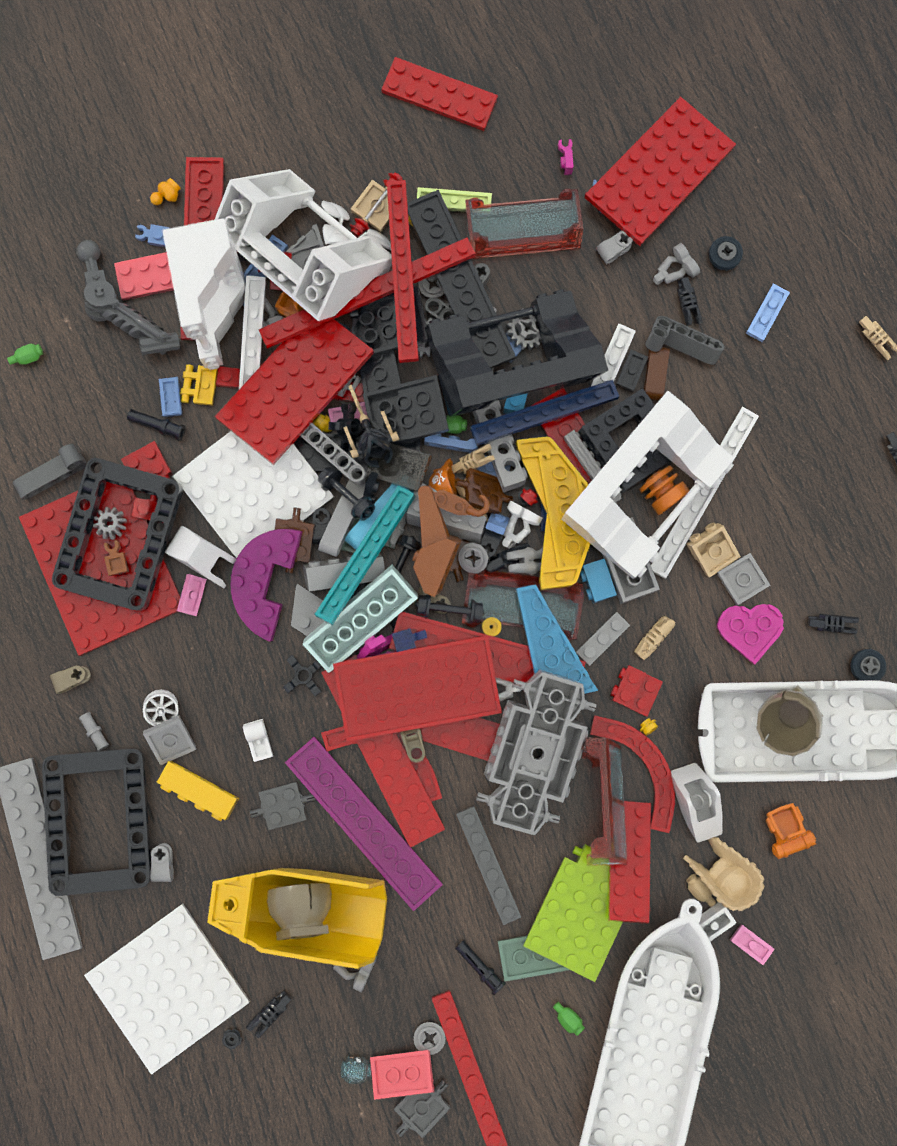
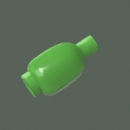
M31 343L20 347L13 356L7 359L10 365L17 362L19 364H28L37 361L43 355V350L39 344Z
M447 415L450 431L446 433L459 434L467 430V420H463L461 416L449 417Z
M559 1002L553 1006L558 1012V1021L568 1033H574L577 1036L584 1030L585 1027L582 1025V1019L574 1010L569 1007H563Z

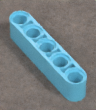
M402 473L375 502L373 514L366 520L360 519L345 537V542L356 550L397 486L399 485L414 493L417 482Z

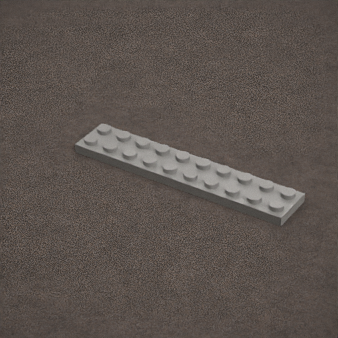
M34 758L0 767V796L42 959H49L81 949L83 946L70 896H55L51 894L48 887L44 796ZM54 841L53 846L57 850L56 842ZM57 880L56 888L64 890L65 883L62 880Z

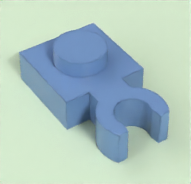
M151 224L150 229H147L143 225L137 226L139 231H144L142 235H135L137 240L145 241L148 239L149 245L166 247L162 230L170 229L169 227Z

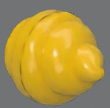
M321 413L313 424L322 432L328 433L332 431L328 430L330 418Z

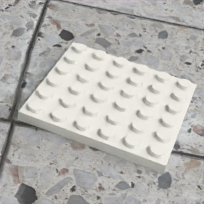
M231 431L173 475L236 558L252 539L265 532L274 530L276 518L291 519L293 507L301 508L300 520L304 521L316 509L321 508L334 498L329 490L324 491L321 488V484L318 482L319 476L294 444L272 465Z
M184 904L180 905L84 975L151 1075L250 1003L249 998Z

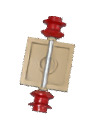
M395 172L393 174L389 173L390 179L383 180L385 188L372 180L351 207V212L360 217L354 219L355 225L349 226L350 232L358 238L364 234V231H368L370 229L368 224L380 232L388 224L387 182L403 180L399 174Z

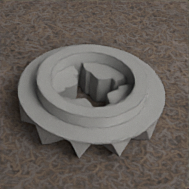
M436 275L418 282L419 290L425 297L440 298L444 294L438 279V287L430 289L429 282H434L437 279Z
M473 542L461 548L458 559L465 571L479 573L486 568L489 557L487 550L481 544ZM473 552L475 553V556L480 557V559H477L475 561V564L473 562V559L467 558L473 555Z
M427 1021L420 1024L414 1033L416 1048L419 1051L430 1050V1055L438 1053L445 1044L443 1028L436 1022ZM425 1031L429 1035L436 1032L433 1037L435 1045L431 1041L424 1042L426 1039Z

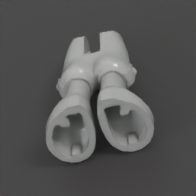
M527 547L522 550L506 553L507 560H519L520 562L519 564L508 565L509 572L533 575L540 571L541 563L534 562V560L542 559L543 547L540 550Z

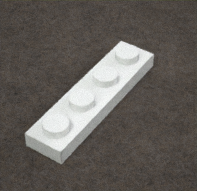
M618 324L604 355L609 371L595 378L591 386L610 380L614 382L636 332L635 330Z

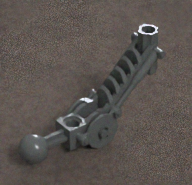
M92 240L81 241L77 246L76 254L80 261L86 264L87 272H84L86 314L95 321L108 320L133 338L139 339L142 355L152 353L164 355L167 351L179 350L180 344L177 332H163L164 329L148 320L147 317L141 315L129 305L120 303L116 299L115 290L106 281L104 270H98L97 260L101 254L98 244Z

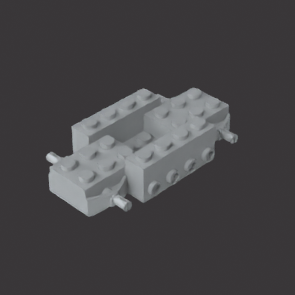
M540 669L527 682L514 679L512 687L524 691L527 706L507 700L484 772L488 781L501 785L491 795L478 792L476 800L485 802L489 806L493 824L535 835L545 822L559 823L560 816L548 812L547 798L564 802V799L568 797L570 780L575 777V765L582 755L581 746L588 737V727L574 719L581 710L587 709L594 712L596 704L585 700L582 683ZM537 748L543 751L540 758L533 757V751Z

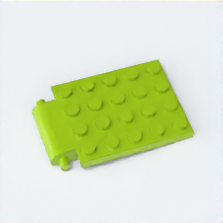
M585 844L582 849L575 846L572 853L579 856L576 862L564 857L523 946L595 982L623 922L608 921L610 856Z

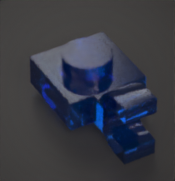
M411 628L392 633L396 651L400 652L416 647L414 641L427 638L426 631L422 630L412 634Z

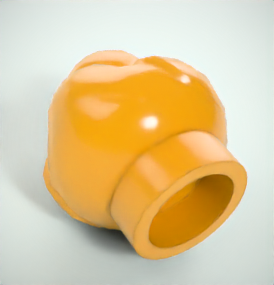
M169 178L167 181L158 184V192H153L150 200L154 205H160L163 202V197L167 201L175 202L178 198V191L181 188L174 180Z

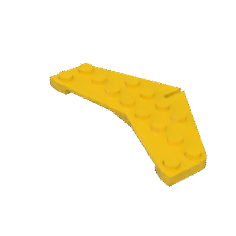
M538 437L517 440L516 447L520 458L547 512L539 578L540 589L546 590L572 586L578 580L590 543L561 519L589 484L552 438Z

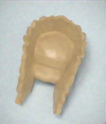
M719 837L707 839L714 853L720 858L710 870L706 869L701 863H697L688 855H685L683 858L689 863L690 868L700 876L699 878L706 886L711 889V893L717 897L718 903H722L724 907L732 911H743L750 908L751 905L758 902L759 897L762 895L764 877L761 875V871L756 868V864L750 863L748 858L742 857L732 847H728Z

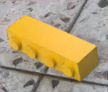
M168 761L157 783L161 784L160 788L164 791L177 793V798L184 802L190 800L195 803V808L203 812L205 809L212 813L211 816L219 821L229 818L239 800L235 795L173 761Z

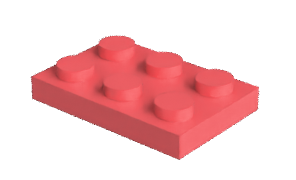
M167 252L114 263L120 295L123 301L174 290Z
M430 1050L370 1057L374 1100L434 1092Z

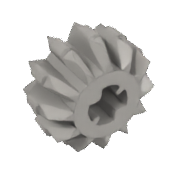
M105 507V513L99 510L98 513L101 516L94 517V520L98 521V523L93 525L94 528L98 529L96 533L102 535L104 539L110 536L112 540L115 539V534L122 536L120 530H126V527L122 524L127 522V519L122 518L124 513L118 512V509L115 507L112 510L109 507ZM113 521L114 523L113 525L108 526L107 522Z

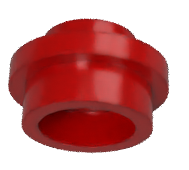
M524 488L522 490L523 493L520 496L529 505L532 506L538 502L536 499L538 495L532 489L526 490Z

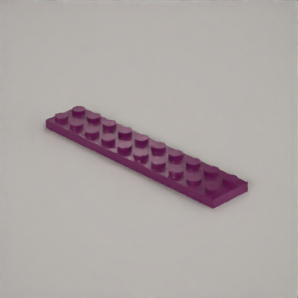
M316 737L308 741L285 762L413 911L443 885L343 768L326 751Z

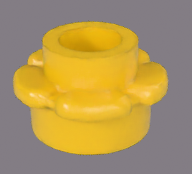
M646 719L640 724L642 727L640 732H643L646 736L654 732L658 728L655 723L656 720Z

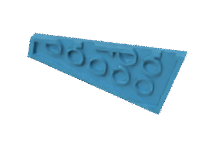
M536 584L517 588L516 593L534 674L540 669L576 680L583 684L584 694L598 691L565 633L560 628L555 616H553Z

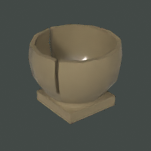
M797 685L791 690H784L767 698L758 710L756 729L762 742L765 741L764 745L775 753L795 756L809 751L819 740L822 734L823 715L816 702L808 697Z
M308 884L268 890L267 904L270 916L281 927V930L276 932L277 941L317 937L329 933L328 925H323V921L331 908L332 893L330 884H309L310 889Z

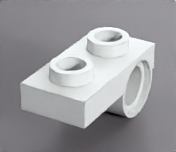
M263 719L243 724L244 734L249 743L253 761L256 762L273 757Z

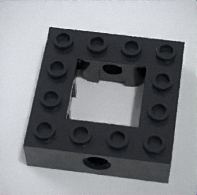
M643 388L588 422L578 431L581 436L580 439L587 444V449L594 454V459L600 463L601 469L619 449L610 434L622 424L623 426L626 425L632 418L639 425L654 408V403ZM657 449L653 453L651 451L645 455L647 460L640 468L636 466L632 470L634 473L633 477L627 483L623 481L619 486L622 489L620 491L621 495L672 461Z

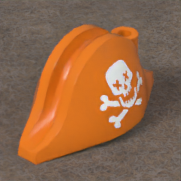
M451 458L441 468L433 470L434 473L429 479V486L437 491L445 490L457 495L456 479L451 467L453 466Z

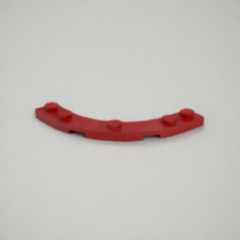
M594 715L590 735L611 739L627 746L640 757L647 767L654 787V807L650 829L670 833L675 807V789L671 777L672 774L664 756L648 737L634 727L616 720Z
M344 726L321 733L326 751L357 744L356 740L346 741ZM396 732L397 735H398V737H399V739H400V741H401V743H402V745H403V747H404V749H405V751H406V748H405V746H404V744H403V741H402L401 734L398 733V732ZM419 748L413 749L411 752L412 758H421L422 751ZM426 756L421 762L415 763L411 761L431 802L442 799L437 778Z

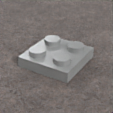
M751 553L717 572L718 577L736 606L771 586Z
M180 715L143 731V735L160 765L196 750V745Z

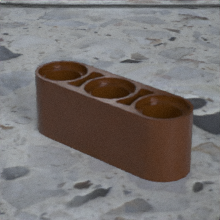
M662 347L658 352L649 349L644 391L651 400L659 401L664 396L670 348Z

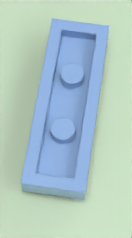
M773 284L746 334L763 342L790 292Z

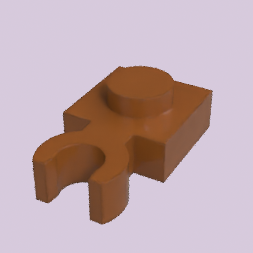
M117 540L114 541L115 547L113 549L109 548L108 543H104V548L110 555L104 557L108 576L129 572L125 553H119L120 543Z

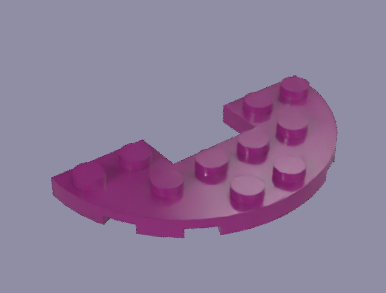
M277 529L258 535L242 549L232 569L231 595L238 615L252 632L269 642L273 641L283 605L265 599L275 564L289 569L293 568L303 533L300 530Z

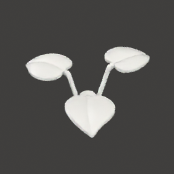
M322 201L323 209L331 216L338 218L341 225L343 219L346 221L350 219L347 211L341 206L332 202ZM328 224L323 226L325 244L332 245L349 240L335 227ZM368 229L367 232L360 236L369 235L382 247L391 251L390 241L376 230Z

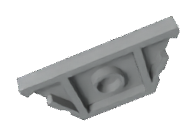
M317 224L313 225L312 229L305 236L303 235L295 245H292L286 251L292 252L291 260L302 269H304L312 249L324 247Z
M299 584L296 585L291 626L308 636L324 622L315 616V612L323 600Z

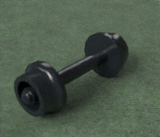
M332 467L325 468L318 477L321 488L324 491H330L335 488L353 504L351 509L353 517H358L361 520L368 519L375 510V505L371 502V498L366 495L358 499L340 483L342 478L340 470H335Z
M403 535L401 540L396 542V545L403 548L395 565L399 573H401L409 553L419 551L421 543L415 540L414 536Z
M427 594L419 595L418 602L414 604L417 607L416 614L424 616L425 619H428L429 610L469 615L468 624L471 625L472 623H480L482 616L485 614L483 603L476 602L475 599L471 600L469 608L431 603V595Z

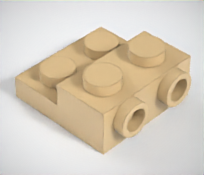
M719 523L708 524L705 527L706 531L701 534H693L689 538L690 541L686 543L694 559L699 562L705 575L709 578L741 557L724 525Z

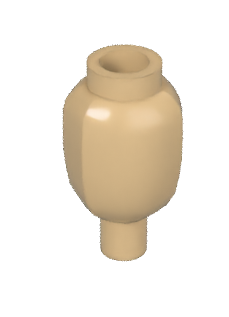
M692 874L686 880L688 890L698 901L707 902L710 907H713L716 901L712 897L711 889L699 878L700 876Z

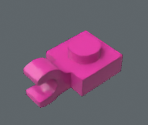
M569 139L567 147L562 145V140L558 142V149L564 155L560 157L561 169L564 168V175H572L573 172L571 139Z

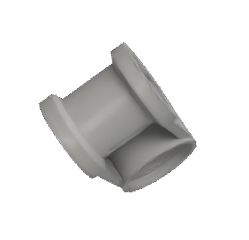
M620 231L610 239L600 243L596 250L604 262L609 264L630 250L633 239L625 232Z
M167 843L159 844L151 852V882H172L173 851ZM161 849L162 852L166 853V855H164L163 857L161 854H158V851H160Z

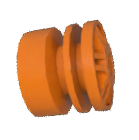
M671 465L654 473L639 489L641 494L648 489L651 491L644 497L646 500L655 496L656 500L652 503L651 507L658 516L681 500L690 491L683 481L676 485L673 483L678 474L675 473L671 477L668 476L673 471Z

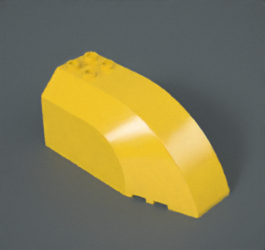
M293 868L273 869L213 881L207 923L227 934L237 937L241 942L255 947L261 953L359 969L375 961L383 938L387 905L384 880ZM308 884L310 889L309 884H330L332 893L331 908L323 921V925H328L329 933L317 937L277 941L276 932H279L281 927L270 916L267 904L268 890Z

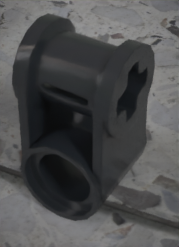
M318 508L313 513V524H315L313 545L320 544L331 519L330 512L325 508ZM321 513H324V515L327 516V518L323 519V522H321V520L318 519V516H321Z
M485 528L480 544L484 549L486 546L490 547L489 550L491 552L487 554L490 559L496 553L503 535Z

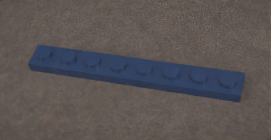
M613 380L472 425L470 430L478 446L617 400L620 396Z

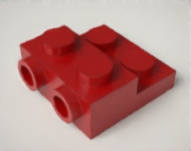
M155 441L121 459L124 466L169 479L173 475Z
M630 665L626 668L623 667L618 676L621 680L618 686L614 685L610 695L613 696L611 701L647 717L663 682Z

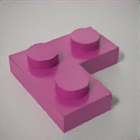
M392 634L387 637L384 635L376 638L374 636L370 637L364 642L365 645L359 649L360 653L356 658L377 656L389 649Z

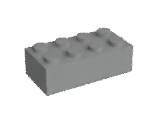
M602 554L620 604L660 590L650 562L645 565L647 570L640 578L636 576L632 579Z

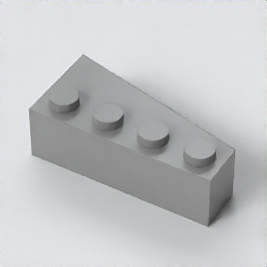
M420 481L417 482L414 491L416 497L407 511V524L421 527L418 490L421 486L426 485ZM440 508L450 535L478 544L481 543L486 526L485 516L456 515Z
M353 555L347 556L345 559L331 558L328 561L302 563L307 589L315 591L332 588ZM378 555L360 584L372 582L385 571L383 556Z

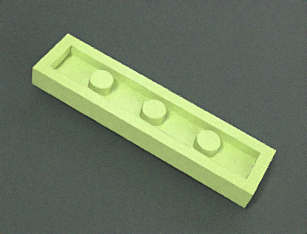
M420 187L417 189V198L439 190L448 211L490 214L492 193Z

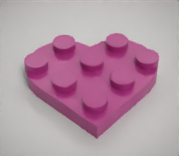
M769 604L757 605L751 610L744 606H733L721 613L718 618L717 629L726 642L755 665L781 635L784 629L783 615L778 608Z

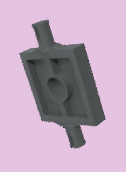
M296 781L259 791L261 808L250 810L251 818L263 815L268 830L307 820L304 810L305 803L316 801V798L312 794L303 796L299 791Z
M443 1079L434 1088V1092L404 1096L394 1107V1111L403 1121L396 1130L400 1137L410 1128L423 1138L450 1109V1105L441 1096V1093L448 1087V1084Z

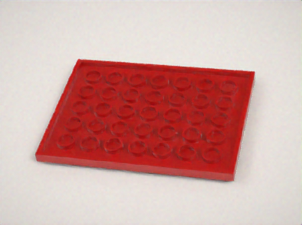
M110 482L106 483L98 511L101 510L105 513V507H109L110 510L115 507L118 509V512H123L122 518L127 519V522L122 525L126 527V530L121 529L122 536L115 534V539L112 540L110 536L104 539L102 535H98L96 533L98 529L93 527L79 574L127 588L132 587L136 575L134 571L141 549L143 550L146 542V532L149 525L147 520L130 517L133 500L135 497L137 498L134 489ZM76 491L24 514L19 519L77 654L82 656L177 613L181 596L164 557L150 604L143 611L131 610L55 587L52 583V575L78 493ZM86 501L83 504L84 510H88L90 508L89 501ZM108 521V522H107V525H108V526H109V525H113L114 522H113V521H111V522ZM74 538L72 541V546L77 547L79 544V539ZM117 540L120 543L119 553H125L129 572L108 576L104 557L110 555L105 550L104 543H108L109 548L113 549L115 547L114 541ZM152 559L146 561L145 566L147 569L153 566ZM63 575L61 583L63 585L66 584L68 578L66 575ZM137 596L134 599V604L139 606L142 603V599L140 596Z

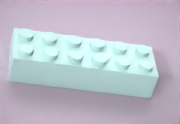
M391 565L347 602L333 626L324 621L304 638L303 645L329 673L334 669L333 663L344 661L362 646L367 639L375 635L418 599V593L398 570Z

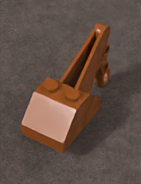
M428 485L419 488L422 548L414 554L413 561L415 564L413 568L424 593L433 597L441 593L462 539L449 534L440 508L456 515L481 517L488 512L490 507L489 500L482 494L480 498L484 501V507L478 510L473 508L466 499L445 490L434 492Z

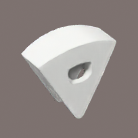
M180 526L165 550L166 554L224 589L226 585L223 580L213 575L210 571L219 557L232 564L236 561V558L184 526Z
M696 763L672 770L671 777L680 810L697 843L722 835L721 797L719 790Z

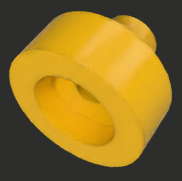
M489 617L482 622L481 628L484 634L496 636L501 631V623L497 618Z

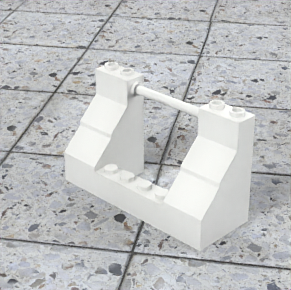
M290 169L231 179L215 220L225 218L235 249L317 321L335 316L375 277L390 271L392 255L369 235L357 238L313 201L315 190ZM309 207L349 240L312 249L305 267L302 269L271 243L266 236L274 228H277L294 210Z
M225 218L162 230L181 327L187 338L196 339L199 359L204 368L209 370L217 369L220 365H223L219 343L233 324L234 316L245 301L246 282L244 272Z
M667 391L565 512L561 520L632 579L636 576L640 578L647 570L645 565L649 561L653 563L659 556L657 551L660 547L657 544L661 536L701 489L715 488L720 483L721 479L719 477L723 472L727 474L734 466L731 462L735 458L716 443L689 407ZM657 449L694 479L695 485L655 533L647 537L610 497L615 498L622 490L619 487L623 481L627 483L633 477L634 473L632 470L636 466L640 468L647 460L645 457L647 452L650 450L653 453Z

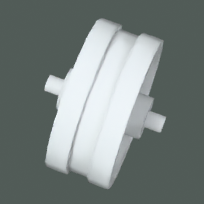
M155 690L149 693L144 700L143 715L152 726H156L178 715V700L174 694L167 690ZM161 696L158 702L153 699L154 697ZM165 696L170 698L171 700L165 703L163 701V698ZM150 701L156 707L146 708V705ZM173 703L175 704V710L166 708ZM156 711L152 718L147 714V712ZM165 712L173 715L166 719ZM162 716L163 720L159 721L156 718Z

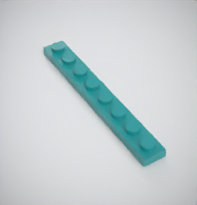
M399 485L397 486L315 612L316 617L333 626L415 499L414 493Z

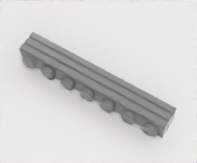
M573 430L565 435L563 439L591 480H593L602 470L600 468L601 465L598 461H595L594 454L588 451L587 444L581 441L580 434ZM619 492L615 498L612 496L610 498L617 503L622 499L621 493Z

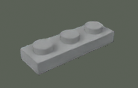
M616 612L576 651V654L590 666L630 625Z

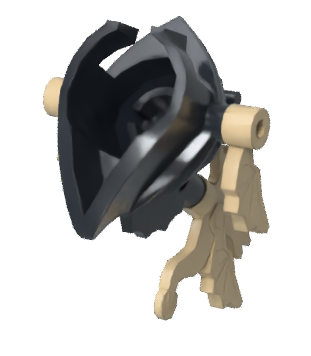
M349 385L356 407L361 414L360 422L365 430L359 440V448H356L347 426L344 427L353 449L350 451L351 456L354 459L363 455L368 465L378 468V461L369 460L368 457L381 458L388 449L389 452L384 458L386 463H389L393 455L390 443L399 440L397 432L393 433L384 411L381 414L390 435L372 428L368 416L362 411L352 385Z

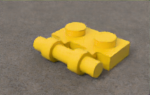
M186 365L182 377L184 378V384L180 391V395H182L181 402L188 403L189 396H194V404L213 406L218 368L209 370L204 368V366L198 365L196 373L193 372V365ZM192 380H196L195 389H190Z

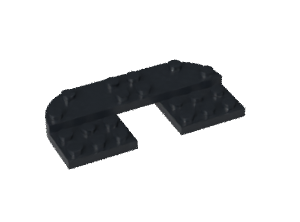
M415 286L413 288L417 344L428 342L425 332L427 324L418 286ZM394 293L362 306V310L357 318H354L351 333L374 350V354L359 369L366 411L375 429L390 435L381 414L384 411L393 433L397 432L399 440L394 441L397 443H413L416 439L450 431L437 375L401 383L395 350H398Z

